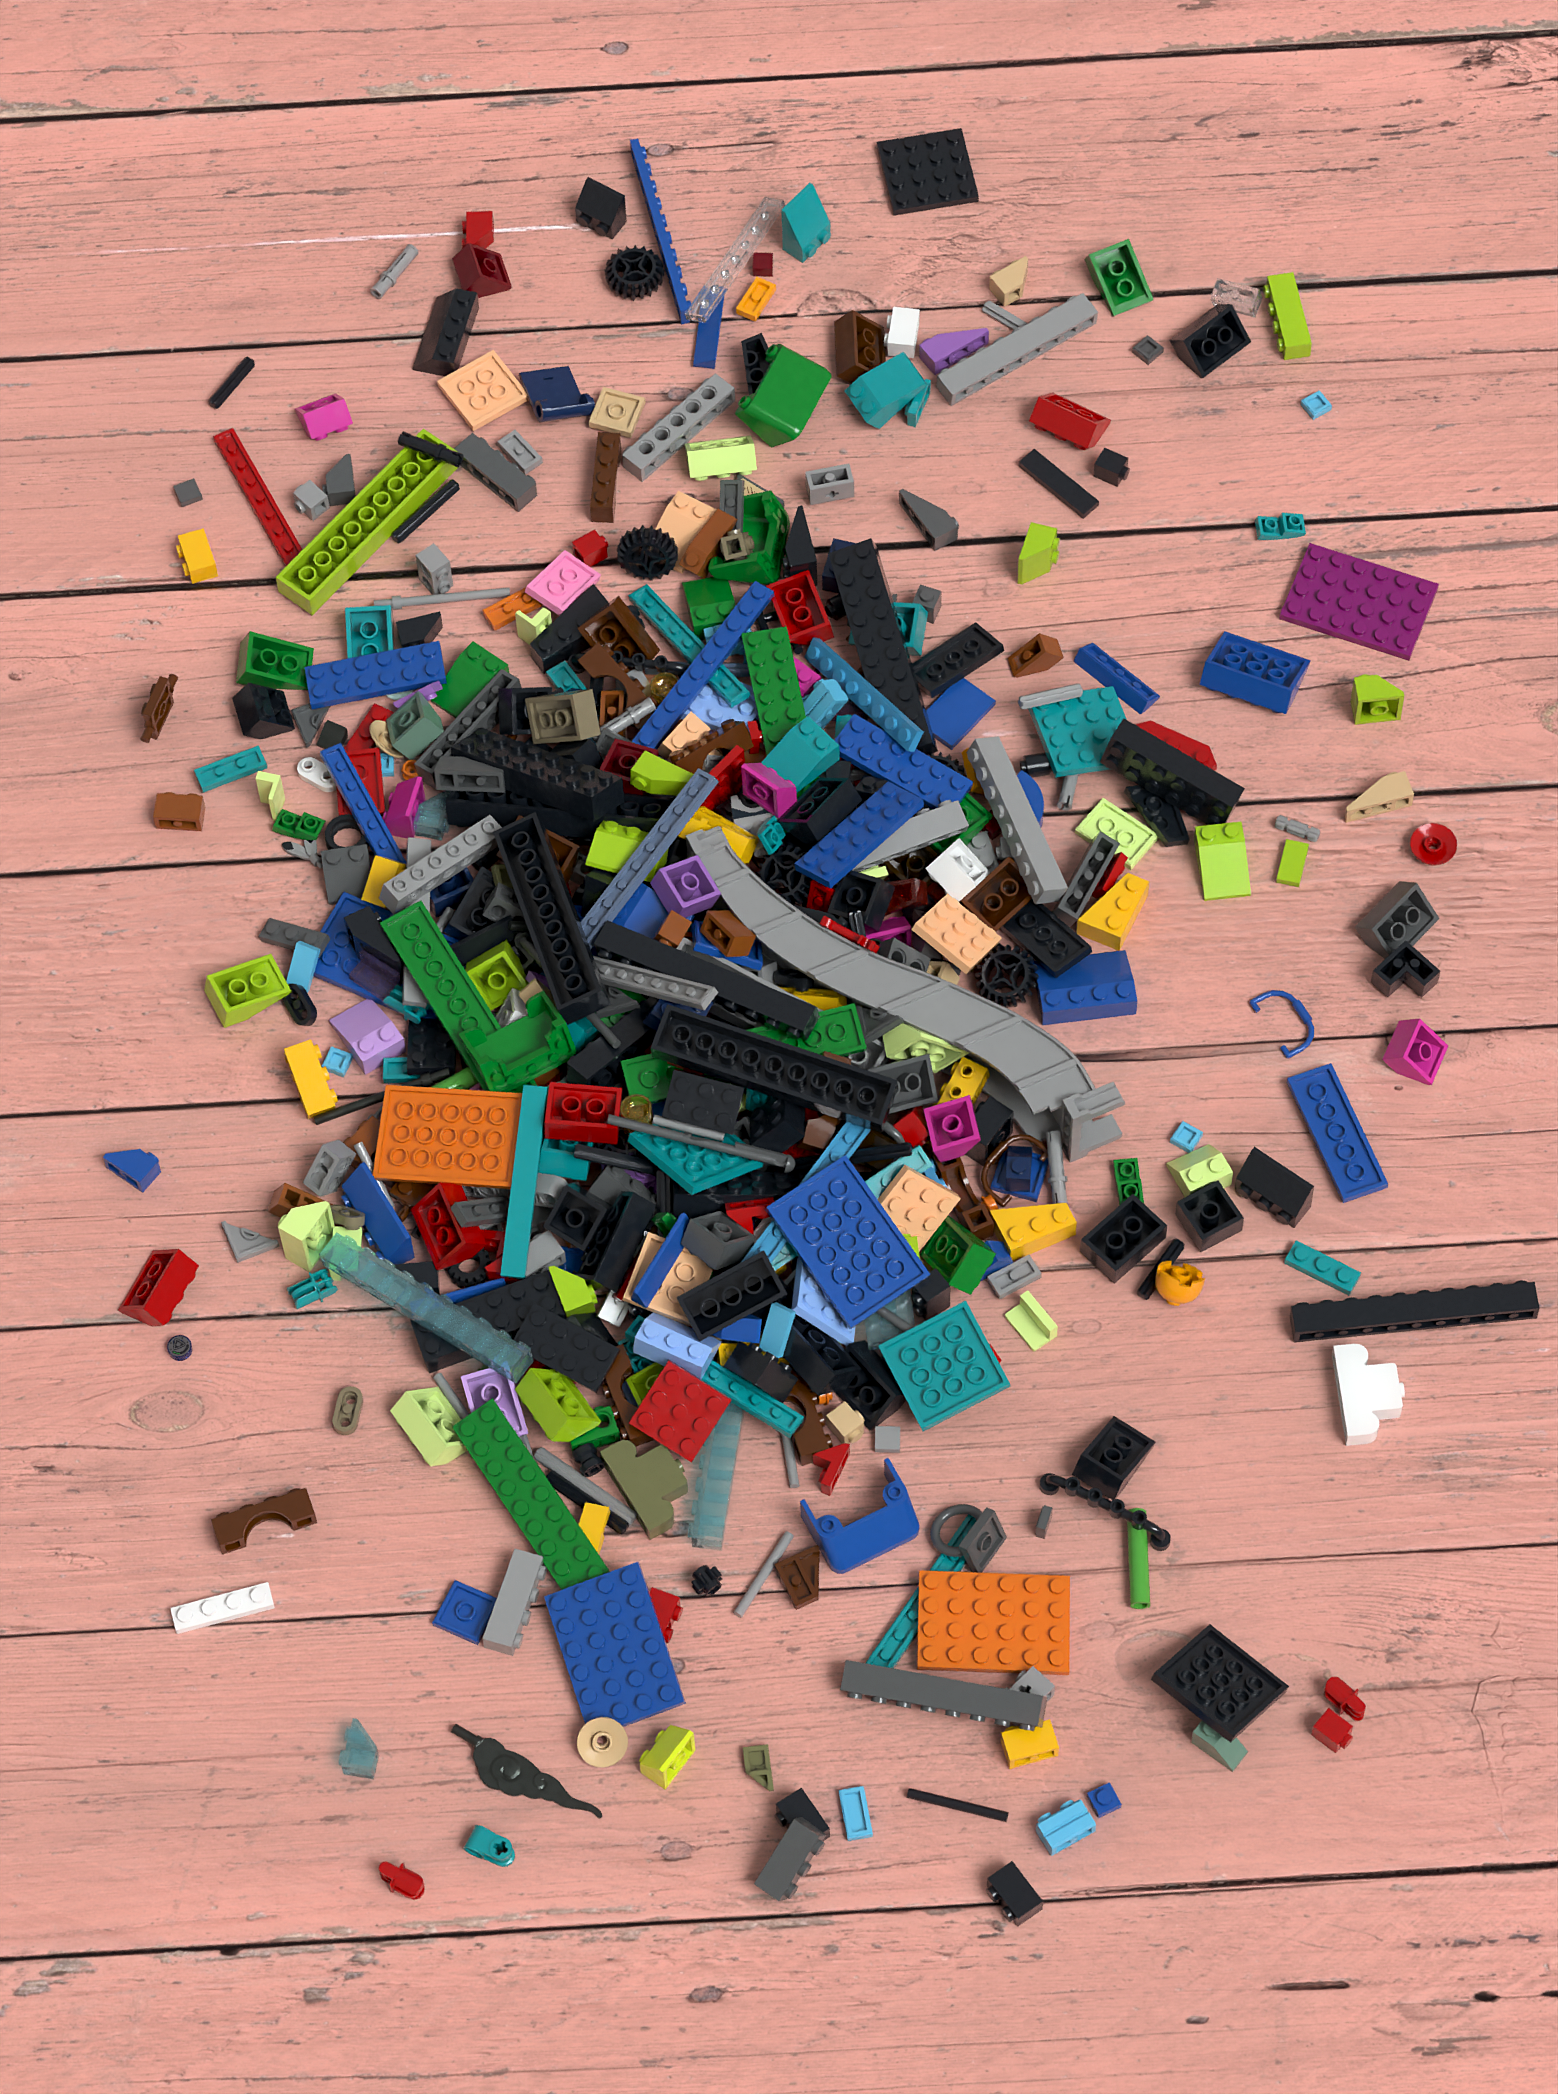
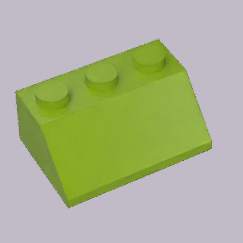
M602 821L595 832L585 865L618 874L648 835V832L641 831L637 827L618 825L614 821ZM668 849L644 881L651 882L658 870L665 866Z
M530 1368L515 1388V1391L521 1398V1402L528 1407L533 1414L534 1420L540 1424L545 1431L546 1437L551 1441L570 1442L599 1426L601 1420L572 1380L554 1370Z

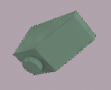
M1201 1721L1193 1731L1191 1743L1232 1772L1248 1753L1237 1737L1230 1743L1204 1721Z

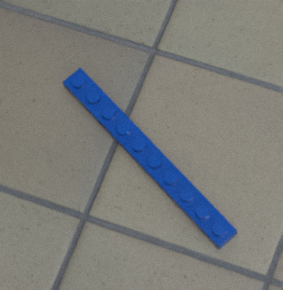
M638 138L630 140L631 156L681 325L690 323L689 314L693 313L691 301H686L685 296H688L686 284L680 281L682 279V271L680 265L676 266L675 264L677 255L675 248L671 249L670 244H672L670 231L666 232L665 227H667L665 214L660 213V210H662L660 197H655L657 188L655 180H650V176H652L650 164L645 163V159H647L644 146H640Z
M754 581L632 742L658 749L742 639L741 634L749 630L774 597L773 590Z

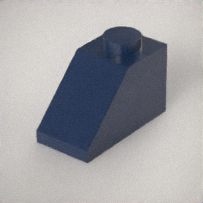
M1008 1146L1006 1191L1030 1192L1032 1147Z

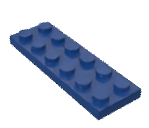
M439 641L305 667L312 709L420 689L437 681H440V684L447 683Z
M853 714L834 740L839 744V756L841 758L851 761V764L876 778L885 779L922 798L923 802L932 810L939 808L938 804L946 800H951V802L958 800L961 803L972 788L973 781L917 749L915 752L907 751L886 731L856 714Z
M888 781L794 863L796 871L831 889L923 808V799Z
M1332 1063L1287 1078L1286 1083L1342 1202L1346 1203L1388 1188L1385 1175Z

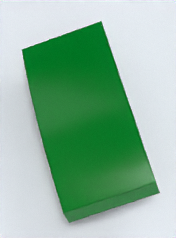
M282 809L273 825L272 831L297 839L317 840L326 820L306 812L299 816Z
M1138 1158L1113 1160L1119 1205L1132 1194L1144 1203Z

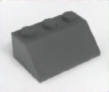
M1399 881L1355 926V929L1368 947L1386 959L1405 940L1413 946L1440 918L1417 883Z
M929 1054L865 1069L898 1080V1089L889 1114L938 1101Z

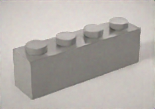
M514 1549L483 1636L484 1648L513 1656L515 1649L521 1647L523 1626H528L531 1603H536L539 1595L537 1586L540 1580H544L547 1572V1566L543 1563V1556Z

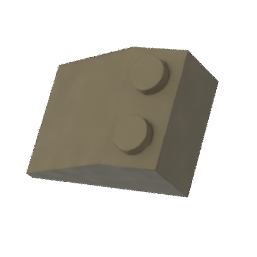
M592 689L525 699L534 744L578 741L601 735Z

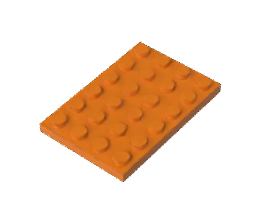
M386 1085L373 1168L374 1178L381 1181L426 1184L445 1182L461 1186L511 1189L522 1093Z
M919 1570L917 1670L1020 1674L1023 1670L1028 1671L1034 1666L1041 1674L1069 1675L1070 1576Z

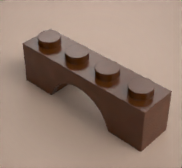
M598 432L590 502L591 522L614 523L616 480L622 450L620 433Z
M598 642L578 661L594 679L613 677L622 682L628 696L627 705L624 710L626 712L628 707H634L648 698L642 692L645 687L637 678L632 680L627 675L630 670L622 661L617 663L612 658L615 653L607 644L602 646ZM651 695L650 699L657 709L660 704ZM654 711L641 718L639 723H633L638 730H641Z
M729 719L722 722L720 728L705 732L704 737L700 740L697 739L687 743V747L683 750L670 753L666 761L694 774L698 768L702 770L705 758L715 749L723 756H726L736 745L744 749V752L754 747L745 722Z
M827 1051L820 1054L851 1065L852 1059ZM822 1113L819 1118L805 1121V1137L797 1142L796 1147L823 1154L835 1138V1128L839 1126L841 1119Z
M932 1152L931 1159L936 1166L937 1172L935 1173L939 1179L942 1178L947 1188L957 1193L961 1198L953 1208L961 1225L980 1240L994 1236V1222L984 1203H980L976 1198L967 1179L961 1158L957 1157L940 1163L934 1152Z
M621 1344L615 1346L621 1351L605 1377L604 1384L601 1386L605 1398H610L613 1406H611L615 1420L619 1419L622 1427L619 1428L622 1440H628L637 1447L655 1439L629 1424V1420L638 1407L630 1404L621 1392L624 1382L632 1375L631 1362L624 1345Z
M789 1364L788 1366L792 1368L791 1374L796 1376L798 1380L784 1402L798 1406L806 1417L802 1428L794 1434V1446L801 1466L813 1463V1454L829 1449L833 1445L830 1435L825 1434L822 1428L825 1426V1420L822 1412L817 1413L815 1405H818L816 1394L809 1390L806 1381L796 1374L793 1367Z
M295 1488L285 1495L279 1497L271 1496L261 1503L255 1505L247 1504L237 1511L231 1513L223 1512L218 1514L216 1518L211 1519L222 1555L246 1547L247 1538L251 1530L264 1521H281L287 1524L293 1531L316 1524L317 1519L307 1489Z

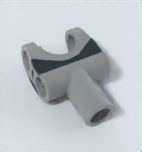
M737 795L731 796L732 822L757 836L758 829L768 817L774 815L761 806L756 808L746 807L738 799ZM759 839L754 850V856L763 858V855L770 856Z

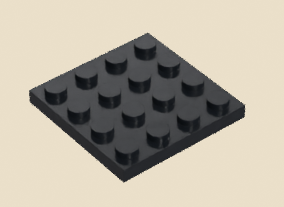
M962 128L877 142V150L893 216L979 202V195Z
M1211 1624L1161 1666L1151 1678L1154 1683L1230 1743L1283 1696L1289 1687Z

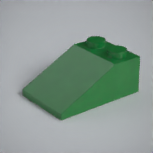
M1129 239L1091 253L1084 259L1096 287L1113 316L1154 300Z
M710 577L682 582L692 632L700 640L706 639L703 629L722 624L736 606L728 580Z
M249 631L240 642L236 683L243 685L252 683L273 689L308 690L305 667L312 666L314 648Z
M472 641L458 656L446 675L447 683L441 684L443 689L436 692L438 697L432 699L431 702L454 718H457L501 669L509 673V666Z
M968 793L960 803L969 827L963 833L929 845L939 856L958 838L967 846L993 817L988 810Z
M948 1215L930 1237L920 1255L933 1269L936 1268L950 1286L971 1295L980 1284L987 1268L991 1266L996 1253L986 1243Z

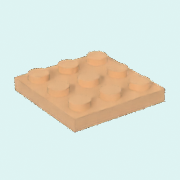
M494 350L437 381L438 387L473 431L529 401L525 389Z
M949 894L945 895L911 929L965 974L971 971L1002 939L992 928H989L975 914L968 911L958 900L952 898Z
M904 1165L878 1198V1201L902 1234H910L911 1237L917 1236L920 1252L961 1198L952 1190Z
M648 1232L622 1300L691 1327L676 1297L708 1281L713 1269L709 1268L703 1260L692 1255L684 1247L649 1306L644 1308L632 1301L631 1296L665 1241V1238Z

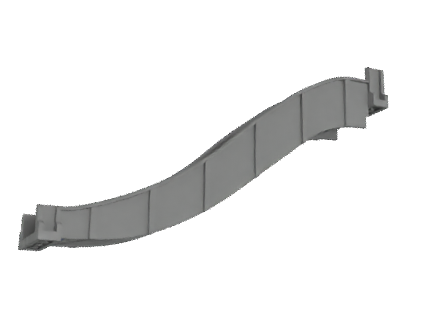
M720 826L707 831L701 829L686 835L687 859L698 855L721 892L711 910L731 911L738 920L756 935V939L761 942L763 959L777 961V970H799L814 979V985L809 988L834 990L847 997V1005L855 1003V1006L859 1005L863 1008L883 1011L894 1016L899 1015L904 1019V1024L938 1037L949 1044L969 1052L964 1057L988 1068L990 1073L982 1092L1013 1110V1121L1017 1126L1019 1125L1026 1135H1031L1039 1141H1043L1046 1139V1132L1061 1131L1062 1149L1070 1163L1085 1157L1088 1152L1122 1137V1132L1112 1114L1094 1122L1092 1120L1125 1105V1101L1115 1083L1111 1082L1095 1088L1079 1059L1052 1035L1019 1014L939 977L878 955L820 925L782 898L753 873L733 851ZM882 1036L877 1038L878 1040L883 1042ZM955 1062L940 1071L951 1075V1069Z

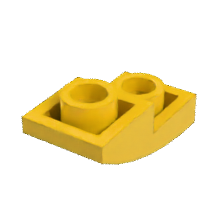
M585 1502L579 1526L599 1554L604 1541L603 1533L610 1515V1508Z

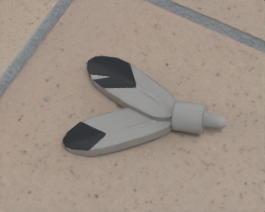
M304 840V846L294 842L282 843V848L290 855L310 860L315 867L323 868L322 860L317 855L316 840Z

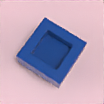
M1110 1782L1087 1793V1798L1098 1818L1122 1806Z

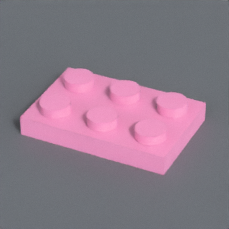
M564 550L526 586L525 593L560 616L592 584L595 585L600 580L601 574Z

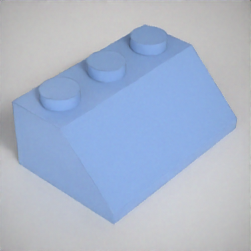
M653 1312L645 1318L636 1334L633 1352L663 1366L669 1359L702 1380L721 1345V1341L711 1336L699 1341L693 1328Z

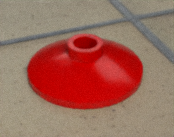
M1429 823L1420 826L1413 832L1410 848L1413 855L1419 861L1429 865H1441L1451 860L1455 855L1457 839L1454 833L1446 826ZM1433 846V847H1436V849L1433 850V849H1430L1429 847Z

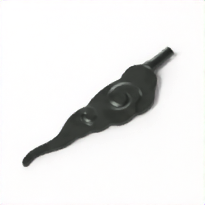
M455 1724L451 1732L472 1744V1747L475 1748L473 1753L474 1762L482 1782L489 1788L500 1790L512 1797L524 1795L530 1799L542 1798L546 1801H553L564 1808L589 1811L597 1818H602L603 1815L596 1806L571 1797L556 1778L547 1773L540 1772L525 1757L506 1750L496 1739H484L479 1735L476 1736L458 1724Z

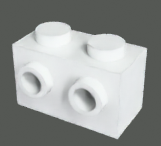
M893 307L892 315H888L887 328L890 331L885 333L884 346L888 347V356H896L904 352L908 358H914L920 323V309Z

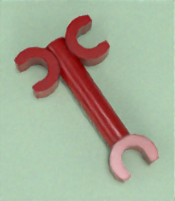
M823 916L819 923L876 954L880 948L875 941L853 932L826 916Z

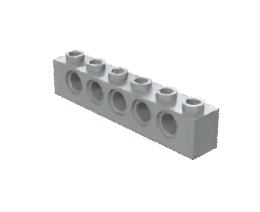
M716 373L712 377L705 379L697 390L690 392L681 404L674 406L666 417L659 419L651 430L643 433L635 444L628 446L622 454L623 467L643 482L679 451L685 443H688L735 402V388Z
M491 815L485 817L384 883L379 899L395 915L497 848L498 844L493 832L502 827Z

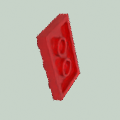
M380 748L346 751L380 815L383 816L386 809ZM336 786L339 816L352 815Z

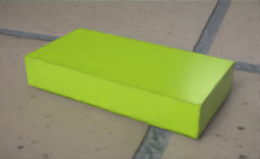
M1286 839L1276 883L1295 887L1300 886L1309 848L1308 843Z

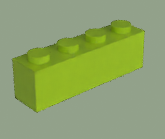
M1294 273L1267 276V284L1263 286L1265 299H1269V316L1274 318L1272 327L1274 334H1278V351L1282 352L1284 360L1310 357L1312 342Z

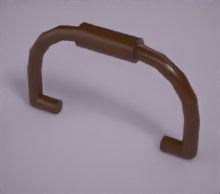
M1017 1134L1010 1136L1004 1142L1001 1141L986 1158V1163L981 1173L983 1189L988 1195L991 1194L995 1202L1001 1207H1005L1012 1199V1196L1007 1194L1002 1200L988 1185L987 1172L990 1166H993L1008 1149V1145L1018 1140L1030 1141L1040 1148L1044 1153L1039 1159L1044 1162L1048 1157L1047 1147L1031 1135Z

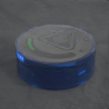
M174 1336L167 1344L170 1357L176 1361L186 1360L192 1354L193 1347L190 1339L186 1336Z

